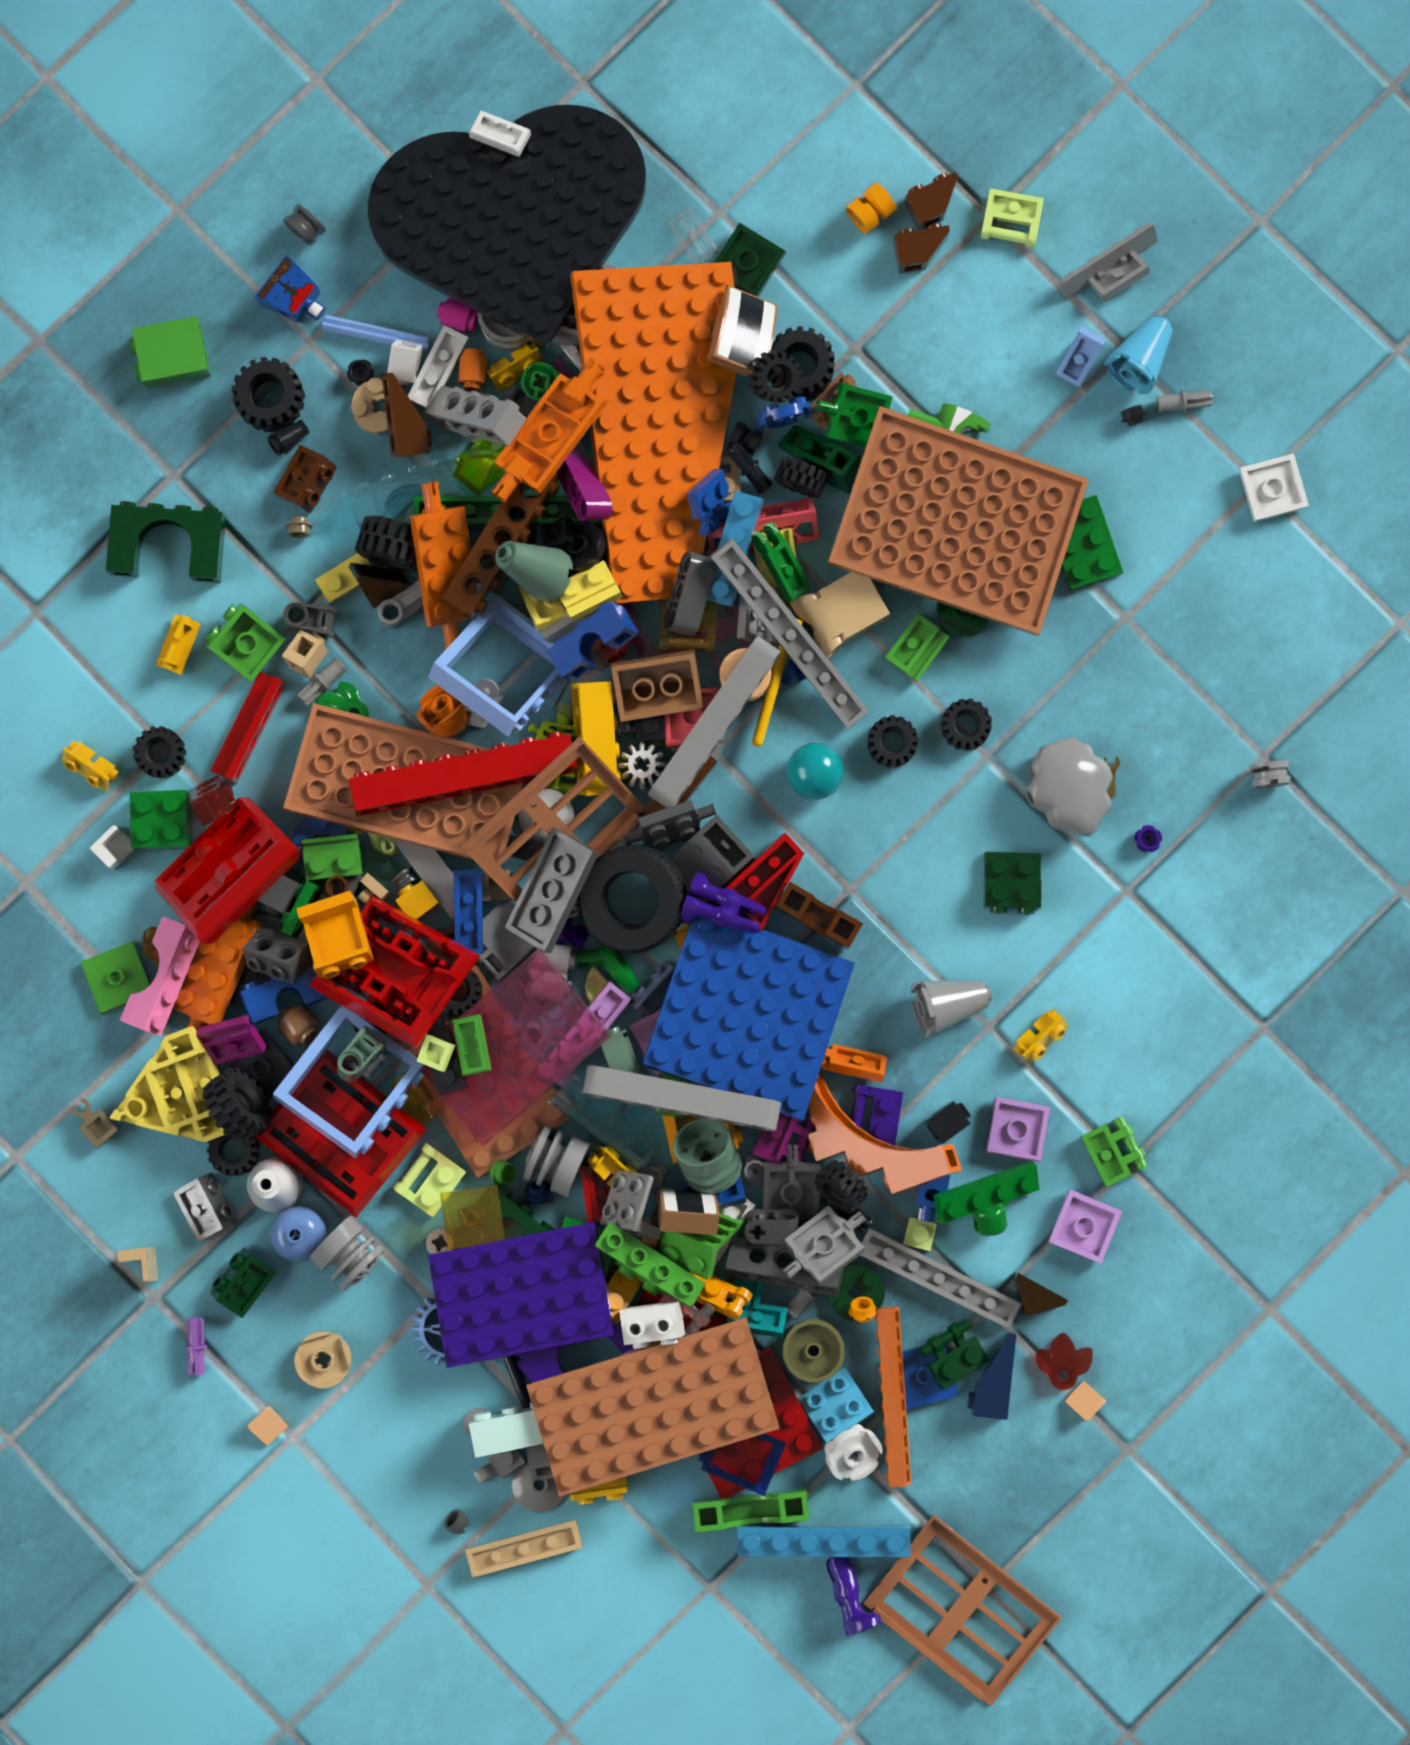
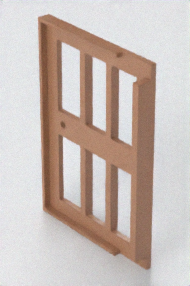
M578 737L461 847L514 902H517L523 890L517 882L534 867L542 848L511 877L500 865L540 828L549 835L552 827H555L582 842L572 831L614 794L626 808L586 844L599 852L598 858L616 845L623 838V834L630 832L639 823L638 815L645 807L585 741ZM580 757L591 770L549 808L538 794ZM598 776L607 788L573 820L565 825L556 814ZM524 809L535 822L497 858L493 859L482 846Z
M935 1514L930 1517L911 1541L910 1557H899L863 1602L864 1605L872 1610V1613L879 1614L885 1624L981 1701L984 1700L990 1706L1006 1686L1012 1682L1062 1618L1060 1614ZM935 1535L939 1536L980 1569L966 1589L921 1554ZM916 1559L961 1594L948 1611L903 1576ZM898 1582H901L943 1616L928 1636L884 1602V1599ZM996 1583L1041 1618L1026 1638L982 1603ZM976 1608L980 1609L1021 1642L1020 1646L1008 1660L964 1625ZM959 1630L1004 1665L989 1685L944 1650Z

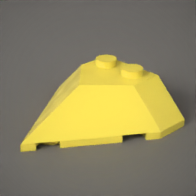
M193 1026L165 1036L160 1044L161 1046L153 1058L145 1065L125 1094L124 1100L110 1116V1119L133 1123L137 1126L177 1136L193 1138L201 1142H207L225 1135L223 1133L224 1129L222 1127L218 1128L215 1125L216 1120L210 1118L208 1114L210 1110L205 1108L204 1102L207 1100L202 1098V1093L205 1092L203 1090L204 1086L220 1073L217 1065L213 1063L204 1049L202 1039L197 1038V1031Z

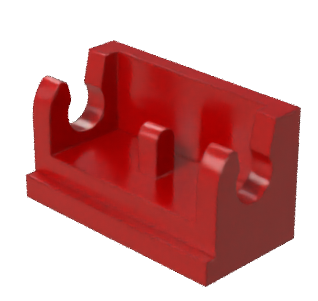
M583 1166L580 1169L588 1223L600 1222L602 1211L611 1189L607 1183L613 1175L610 1173L606 1180H602L589 1166Z

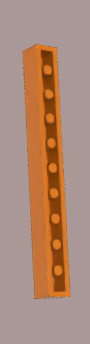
M899 1306L881 1307L877 1309L875 1320L878 1322L876 1336L877 1340H879L878 1357L881 1363L879 1366V1374L882 1377L880 1391L883 1393L881 1408L884 1411L883 1428L886 1434L884 1436V1445L887 1448L885 1462L888 1464L886 1479L889 1482V1487H907L912 1483Z

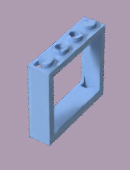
M496 595L488 603L483 614L480 617L477 615L434 662L428 678L499 731L510 737L516 729L521 731L530 719L528 715L531 712L536 714L545 702L543 698L546 695L551 697L560 685L558 681L561 679V676L555 668L518 712L513 715L451 670L456 662L493 622L500 625L553 664L547 650L554 646V644L544 640L541 631L537 632L532 620Z
M340 1006L275 1090L273 1096L275 1101L357 1159L360 1153L365 1154L374 1143L372 1137L378 1130L383 1132L391 1121L389 1115L394 1108L399 1110L408 1099L406 1093L412 1085L414 1087L419 1085L420 1080L425 1075L422 1072L424 1064L417 1062V1057L360 1016ZM348 1022L359 1030L364 1026L369 1028L368 1032L380 1042L385 1041L388 1044L385 1049L410 1066V1069L355 1141L291 1096Z

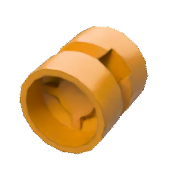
M874 182L863 191L862 198L856 197L845 206L846 213L851 221L864 234H869L879 225V219L885 220L897 210L892 197L877 182Z

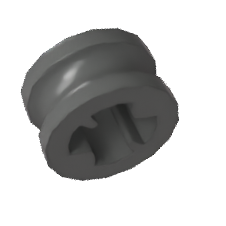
M411 866L398 873L391 880L392 884H397L398 892L419 879L417 875L412 874L413 869Z

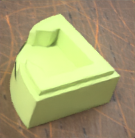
M595 967L591 968L585 981V993L590 1004L608 983Z

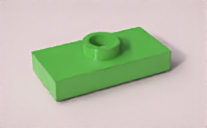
M481 1015L452 1020L462 1076L492 1071Z

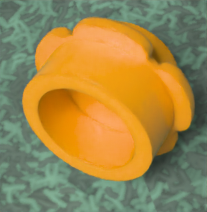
M858 1297L851 1302L849 1315L854 1320L865 1323L875 1317L876 1306L873 1304L872 1299Z

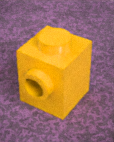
M420 881L415 886H412V884L405 886L397 893L400 897L395 900L399 905L397 909L418 921L441 905L423 881Z

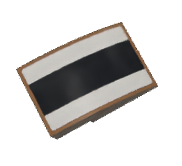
M727 285L711 333L713 340L707 361L747 377L748 374H753V370H750L749 367L750 365H756V362L753 361L755 357L761 358L760 353H769L771 350L776 326L777 305Z
M656 1188L657 1224H659L660 1231L717 1235L720 1214L716 1194H702L688 1189Z

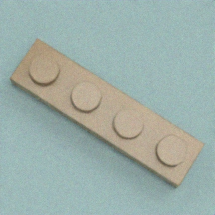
M573 1519L466 1548L465 1551L472 1578L581 1549L583 1544L577 1521Z

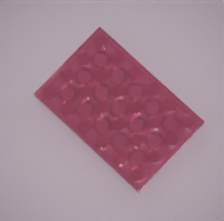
M538 949L458 1018L481 1015L492 1071L465 1076L468 1088L443 1095L442 1097L479 1144L484 1146L607 1041L611 1035L545 953ZM451 1024L450 1026L454 1036L453 1025ZM424 1065L422 1072L425 1073L426 1077L437 1089L431 1067Z

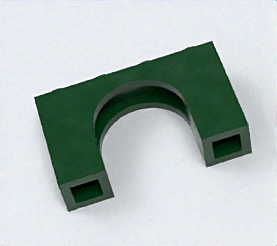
M121 501L120 505H111L106 571L112 576L138 577L140 550L146 535L156 527L174 525L184 529L190 537L189 577L193 581L221 583L226 517L222 512H219L218 508L203 507L202 511L191 510L192 507L185 505H175V509L164 508V505L157 503H148L147 507H138L136 503Z

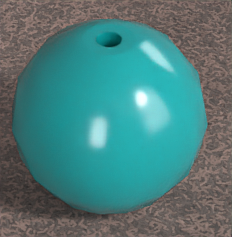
M814 742L796 749L788 760L786 769L788 783L792 789L800 796L810 800H821L835 793L843 780L844 773L842 760L836 751L825 744Z

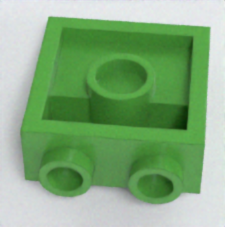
M239 603L237 607L232 604L223 615V618L226 620L221 627L214 626L206 635L205 639L208 643L205 646L252 682L286 639L242 603Z

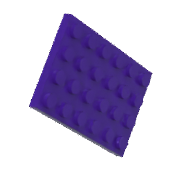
M591 1222L428 1255L446 1367L453 1368L616 1336L601 1250L595 1247L598 1240L596 1223Z

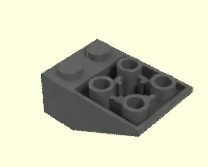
M716 815L670 860L679 868V872L681 871L682 877L685 880L686 891L689 895L691 883L697 872L706 875L710 884L722 889L750 864L755 856ZM697 898L705 903L710 900L707 898Z

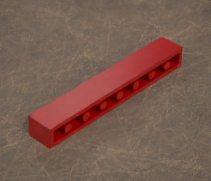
M555 732L547 735L546 739L526 738L520 740L519 744L508 746L507 743H501L492 746V750L481 752L480 749H471L458 757L447 754L437 757V761L426 763L425 760H417L409 763V766L398 769V766H388L382 768L379 773L370 774L369 771L356 773L353 775L354 778L349 779L356 818L531 782L572 744L570 734L563 735V732ZM576 760L559 776L576 773Z

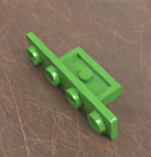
M611 1222L607 1224L595 1244L596 1248L616 1260L614 1265L619 1267L618 1272L629 1280L636 1278L643 1283L642 1288L652 1295L668 1293L686 1306L691 1307L705 1286L702 1280Z

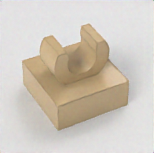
M367 873L360 880L367 888L357 898L366 905L372 895L378 896L381 900L385 901L391 893Z

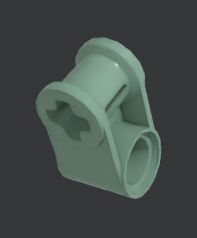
M366 1026L355 1035L351 1043L338 1058L337 1072L344 1081L352 1082L360 1078L366 1069L379 1058L388 1045L385 1041L380 1042L368 1032L369 1028ZM346 1061H354L358 1067L354 1071H347L342 1065Z

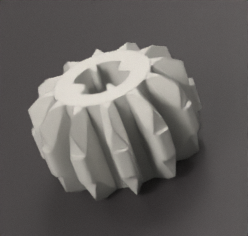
M640 742L639 751H636L635 747L631 744L629 745V750L632 755L630 756L624 752L621 754V757L628 761V763H619L618 767L622 770H628L621 775L623 780L632 776L629 782L630 787L633 788L638 780L640 781V789L644 790L645 781L648 780L649 784L653 786L655 780L652 777L659 778L661 772L656 769H664L666 763L656 762L663 757V753L658 752L652 755L655 751V745L651 744L648 750L645 751L644 742ZM638 760H641L643 763L647 761L650 763V765H647L648 770L646 772L634 768L638 767Z

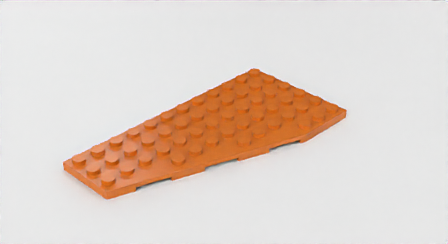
M731 262L583 270L570 273L582 369L590 358L595 359V363L598 361L605 367V370L601 372L592 384L591 392L603 399L606 406L590 426L595 470L612 502L611 517L608 520H602V525L607 541L608 569L623 596L614 601L616 604L669 600L683 554L686 551L700 555L704 553L707 536L703 537L698 532L701 526L700 519H693L687 493L713 469H719L737 372L707 361V356L713 340L711 333L725 287L727 285L734 287Z

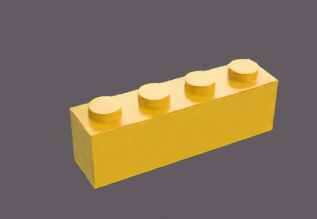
M612 682L571 683L575 740L581 737L621 781V773L617 770L616 760L619 758L620 750L618 743L615 742L618 720L617 716L613 713L616 693ZM580 757L576 759L577 782L591 770ZM596 776L578 795H599L607 786Z

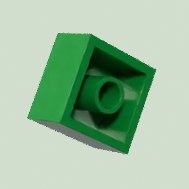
M187 790L130 792L131 848L136 851L187 849L192 844L191 793Z

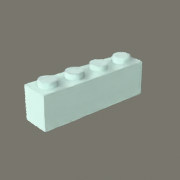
M530 1403L529 1408L520 1410L518 1405L502 1409L501 1414L491 1415L490 1411L474 1414V1419L469 1420L475 1458L543 1444L532 1403Z

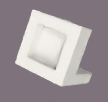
M116 825L110 827L90 847L112 870H115L134 851L131 848V839Z

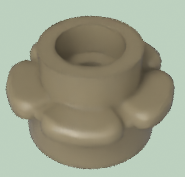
M292 517L291 522L286 523L285 527L288 528V536L307 538L310 536L313 524L308 522V519L305 517Z

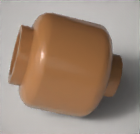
M301 1004L293 1007L287 1006L279 1014L278 1030L292 1045L307 1046L319 1035L320 1030L318 1028L320 1022L306 1006Z

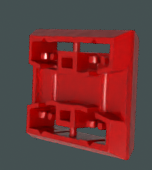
M239 797L155 880V890L202 944H211L229 929L299 859V849L249 797Z
M372 895L360 914L374 961L368 962L365 967L360 969L350 968L341 971L338 976L329 979L319 978L316 974L309 987L417 1049L480 955ZM381 918L399 928L400 930L397 935L393 934L387 927H381L377 922L378 919ZM382 933L385 935L387 941L380 937ZM418 939L454 959V964L450 966L445 960H439L433 953H427ZM336 981L339 984L345 986L346 988L352 990L353 992L359 994L360 996L366 998L367 1001H364L359 997L353 995L341 986L337 987L334 982ZM348 981L353 984L354 988L347 984ZM374 1004V1005L378 1006L379 1008H381V1009H383V1010H386V1011L392 1013L393 1015L397 1016L398 1018H400V1019L404 1020L405 1022L411 1024V1026H409V1025L403 1023L402 1021H400V1020H398V1019H397V1020H393V1018H392L391 1015H389L388 1013H386V1012H384V1011L379 1010L378 1008H376V1007H374V1006H372V1005ZM405 1013L409 1015L411 1021L403 1017Z
M327 1049L291 1096L355 1141L374 1116V1112L366 1107L368 1103L372 1101L380 1108L388 1097L361 1076L356 1081L347 1083L365 1095L363 1100L360 1102L355 1097L346 1093L321 1072L327 1066L338 1075V1057ZM343 1063L342 1066L345 1070L354 1071L347 1064ZM333 1084L336 1088L331 1093L323 1086L329 1088ZM278 1103L273 1112L270 1113L273 1116L270 1126L255 1137L357 1218L427 1129L400 1108L398 1110L394 1108L389 1116L408 1132L404 1137H401L387 1126L386 1128L390 1132L387 1135L388 1137H385L377 1131L372 1137L374 1141L372 1147L365 1154L360 1153L356 1159ZM275 1128L312 1156L314 1161L310 1164L295 1150L286 1146L284 1141L272 1133ZM296 1130L299 1134L294 1139L286 1132L292 1134ZM319 1164H322L358 1194L355 1198L346 1191H342L336 1183L318 1171L316 1168ZM349 1174L353 1176L352 1180L350 1181L351 1183H348L341 1176H344L345 1178Z

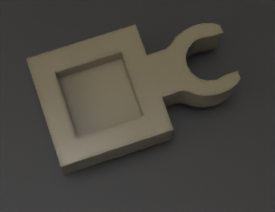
M81 1098L80 1100L85 1104V1110L79 1113L72 1106L71 1111L75 1116L84 1120V1123L78 1128L98 1149L115 1135L119 1129L102 1109L94 1113L90 1102L87 1099Z

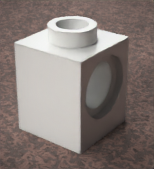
M396 339L391 345L387 373H393L402 385H409L410 382L414 383L419 375L423 345Z

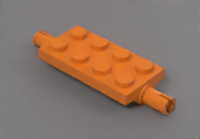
M590 358L579 375L571 379L562 374L557 376L528 415L511 444L505 446L494 461L495 465L505 472L504 476L491 491L496 498H501V501L506 503L508 497L519 483H524L539 494L543 491L606 406L603 399L591 392L592 384L601 372L605 370V367L600 362L596 361L595 363V359Z
M433 481L427 482L428 484H420L425 509H422L421 514L410 516L426 626H443L445 649H447L461 634L459 623L467 618L445 606L442 597L470 553L471 546L465 506L452 508L441 506L439 482ZM476 582L470 583L466 590L470 593H477Z
M258 900L214 943L202 944L199 942V946L196 949L188 973L173 1006V1009L189 1015L190 1022L187 1028L193 1026L197 1031L199 1027L222 1021L246 965L243 947L263 925L255 921L253 917L259 903Z

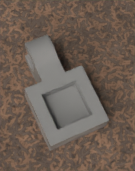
M518 1449L487 1455L491 1462L474 1472V1475L482 1484L497 1473L502 1479H505L527 1462Z

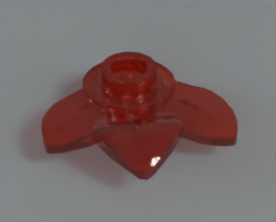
M1060 1333L1053 1340L1050 1351L1047 1349L1037 1350L1036 1363L1042 1372L1049 1375L1050 1382L1055 1388L1068 1390L1075 1385L1079 1375L1089 1370L1093 1353L1090 1347L1075 1350L1071 1339L1065 1333ZM1061 1370H1065L1068 1373V1378L1065 1381H1060L1058 1378V1373Z

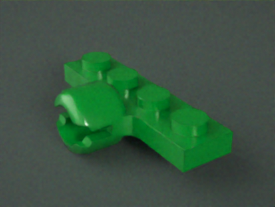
M1030 1161L935 1194L934 1201L937 1221L945 1224L973 1214L974 1230L978 1231L981 1235L994 1236L1003 1233L1008 1224L1006 1215L1007 1203L1010 1200L1040 1190L1037 1165Z

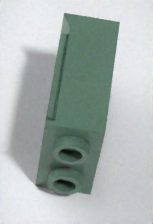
M618 1026L604 1031V1037L600 1038L599 1041L609 1068L642 1075L629 1037H624V1035H627L626 1029L620 1031Z

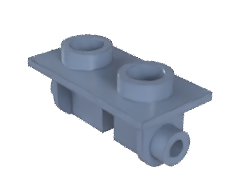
M666 961L655 966L643 985L640 984L630 994L631 1000L629 1004L643 1017L647 1014L651 1015L663 1002L656 995L659 991L666 995L675 969Z

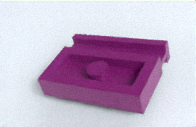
M248 1015L199 1027L196 1033L197 1038L202 1039V1045L215 1065L264 1053L266 1044L255 1026L249 1023Z

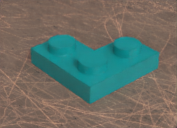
M735 1279L734 1286L744 1287L753 1295L750 1302L742 1307L743 1313L739 1319L747 1318L752 1334L783 1338L787 1308L760 1304L764 1284ZM730 1317L727 1319V1323L735 1321V1319Z

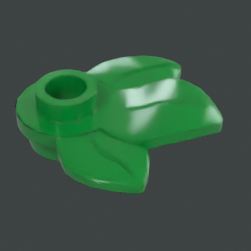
M341 681L338 685L337 693H324L315 699L316 704L346 712L358 709L359 715L369 717L367 706L360 701L358 690L350 683Z

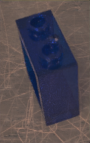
M768 1433L755 1436L772 1444L756 1483L711 1464L716 1449L700 1453L698 1461L702 1462L701 1470L765 1496L786 1446V1441Z

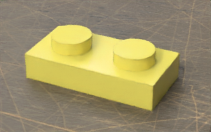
M358 553L315 579L330 605L360 587L349 569L350 562L370 566L371 564Z

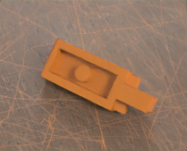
M833 1044L832 1047H827L821 1068L882 1083L887 1057L877 1053Z

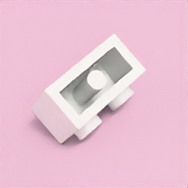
M680 1301L627 1307L619 1311L624 1345L633 1344V1349L649 1347L651 1341L659 1340L661 1345L678 1343L677 1338L685 1335Z

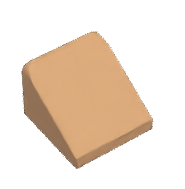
M1083 1380L1066 1398L1065 1402L1088 1422L1106 1400Z
M271 1406L265 1408L247 1425V1428L267 1446L289 1427Z

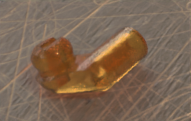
M152 926L145 930L143 934V952L159 966V953L152 943L157 927Z

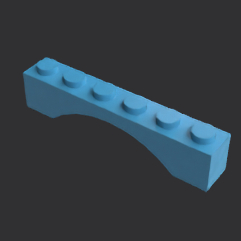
M776 1524L738 1526V1556L910 1557L911 1524L830 1527Z

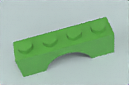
M806 1488L693 1500L696 1533L724 1530L748 1524L789 1523L810 1520Z

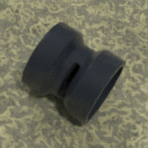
M738 421L727 446L731 447L733 444L740 443L748 454L753 457L760 445L764 432L758 429H749L747 424Z

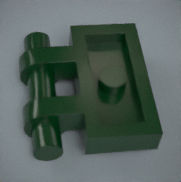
M967 1319L962 1320L958 1324L956 1322L952 1323L947 1327V1331L939 1336L933 1335L927 1339L925 1345L919 1348L920 1353L924 1357L933 1354L935 1360L929 1363L927 1367L940 1390H945L990 1361L976 1336H972L967 1340L964 1338V1333L971 1329ZM953 1340L956 1347L945 1353L943 1346Z

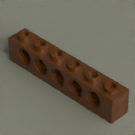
M555 473L537 497L533 499L525 497L524 493L531 488L524 483H519L508 497L506 503L500 502L443 595L442 601L445 606L471 621L474 620L476 615L480 617L488 605V602L485 600L491 591L493 593L497 591L502 582L500 576L503 570L497 564L492 569H484L481 567L482 562L485 559L496 561V551L500 545L496 544L495 541L501 535L510 537V541L527 542L531 534L529 528L534 521L538 522L546 509L543 505L548 497L552 499L560 487L558 473ZM514 512H522L525 515L524 519L520 522L511 521L510 516ZM472 582L482 585L477 593L468 592L466 590L467 586Z

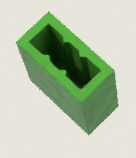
M197 316L132 328L133 337L129 338L132 354H137L138 364L134 365L137 381H141L146 388L211 376L202 324Z

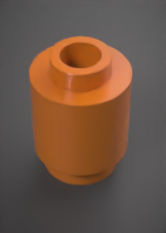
M472 348L464 349L459 361L458 384L464 386V390L479 391L480 387L486 385L487 358L485 357V351Z

